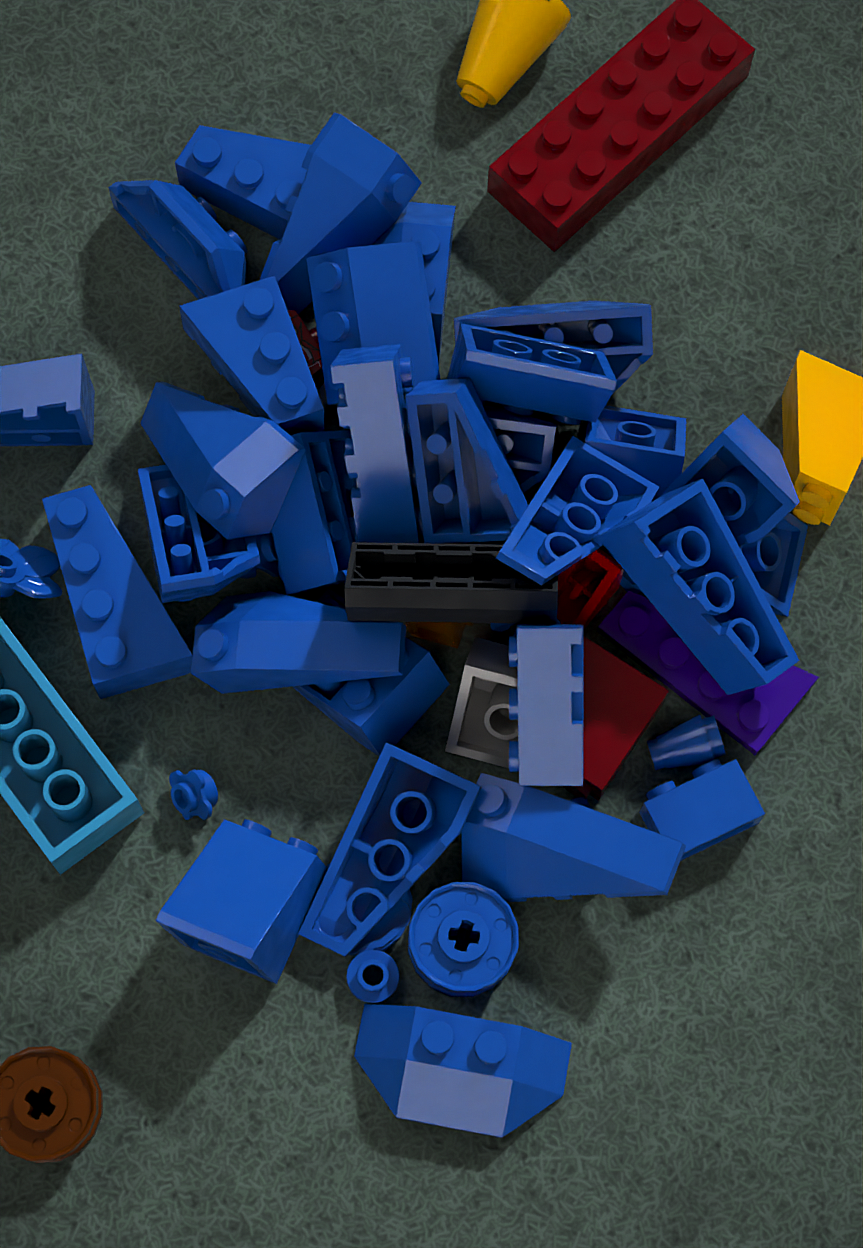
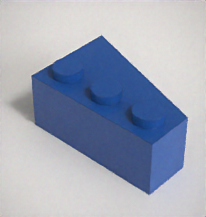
M82 354L0 366V446L93 445L95 390Z
M471 379L420 381L405 397L424 543L441 544L507 540L527 509L528 503Z
M521 624L517 627V636H509V667H517V688H509V720H518V741H509V772H519V786H583L584 624Z

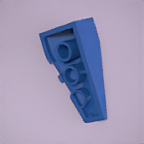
M272 591L226 596L195 627L191 674L222 694L403 675L406 626L397 621H348L346 610L343 608Z

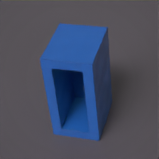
M719 759L710 761L691 773L694 779L677 787L673 781H669L657 786L646 794L648 801L643 803L639 812L645 825L650 831L678 840L686 845L680 861L759 824L764 817L765 812L736 759L724 765H721Z

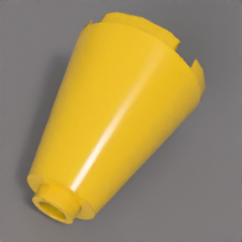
M479 0L456 80L458 86L462 89L460 92L462 98L480 108H484L486 103L496 105L567 27L571 14L562 0Z

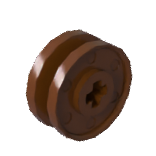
M52 1046L28 1047L8 1057L1 1064L0 1145L9 1154L35 1163L60 1162L80 1152L95 1136L103 1115V1092L95 1073L79 1057ZM49 1090H51L53 1093L49 1101L56 1106L54 1112L51 1115L41 1113L39 1119H37L35 1116L39 1108L33 1104V1100L38 1094L46 1097Z

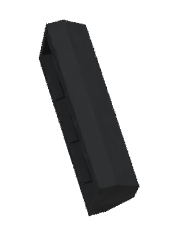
M352 542L345 582V610L348 621L557 624L558 575L541 586L496 559L503 545Z

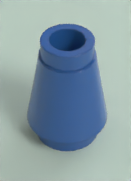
M699 714L657 736L655 739L647 741L655 770L702 765L713 761L716 757L726 755L714 715L702 719Z

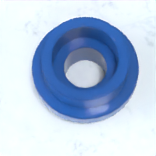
M366 950L359 953L353 958L347 969V984L350 991L356 998L366 1003H380L387 1000L395 992L399 983V970L396 962L391 956L380 950ZM371 966L378 967L383 973V980L375 986L365 983L362 977L365 969Z

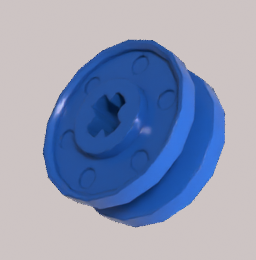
M452 882L434 889L418 904L409 924L408 955L415 973L431 989L449 997H474L493 989L507 975L519 948L518 924L510 905L496 891L475 882ZM460 928H466L471 931L469 938L477 939V944L470 943L466 951H459L454 948L456 941L449 940L448 935L457 936Z

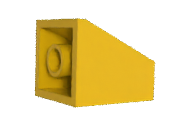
M800 350L782 394L783 460L800 500V503L793 509V515L807 524L819 525L823 522L830 526L863 458V377Z

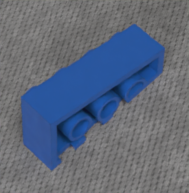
M703 478L665 493L597 536L727 695L766 685L800 661Z

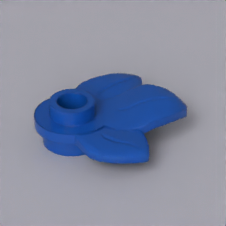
M0 538V597L12 596L15 590L33 598H54L62 595L61 588L49 578L60 568L59 559L55 553L43 547L31 545L19 549L10 539Z

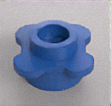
M194 769L189 771L188 774H183L179 770L172 772L169 777L172 787L171 799L175 808L181 812L184 819L189 820L193 816H199L202 820L210 818L212 808L215 807L218 801V791L212 777L203 770Z

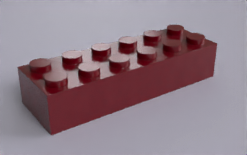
M675 0L489 166L487 192L553 252L557 251L748 77L755 48L699 0Z

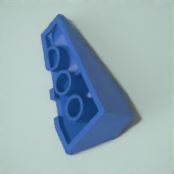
M333 113L306 153L302 168L307 170L298 196H290L285 210L291 213L282 239L273 242L260 280L275 276L287 310H295L298 314L312 302L306 258L349 247L372 245L397 221L422 184L397 152L338 113Z
M156 382L140 424L195 511L226 539L270 533L306 449L273 420L261 416L252 417L239 412V408L230 405H219L205 400L204 396L166 382Z
M744 414L729 425L660 495L662 496L665 493L703 478L739 546L746 543L751 544L764 538L800 503L780 450ZM608 550L605 551L610 556H612ZM624 570L620 585L627 592L629 590L634 593L642 592Z
M572 436L502 546L496 559L542 586L602 547L603 544L597 536L651 503L659 486Z
M385 743L298 934L346 957L460 835L482 786L397 746Z
M484 773L480 774L476 784L482 787L461 831L462 882H475L490 888L508 902H525L527 898L553 897L555 900L573 899V896L603 894L607 898L668 894L686 847L683 842L533 787L519 786L517 782Z

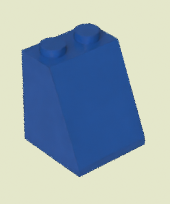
M224 819L162 907L155 921L184 946L277 984L299 936V930L328 868L316 855L318 849L305 841L290 837L288 842L284 843L271 838L272 831L256 822L244 819L240 826Z

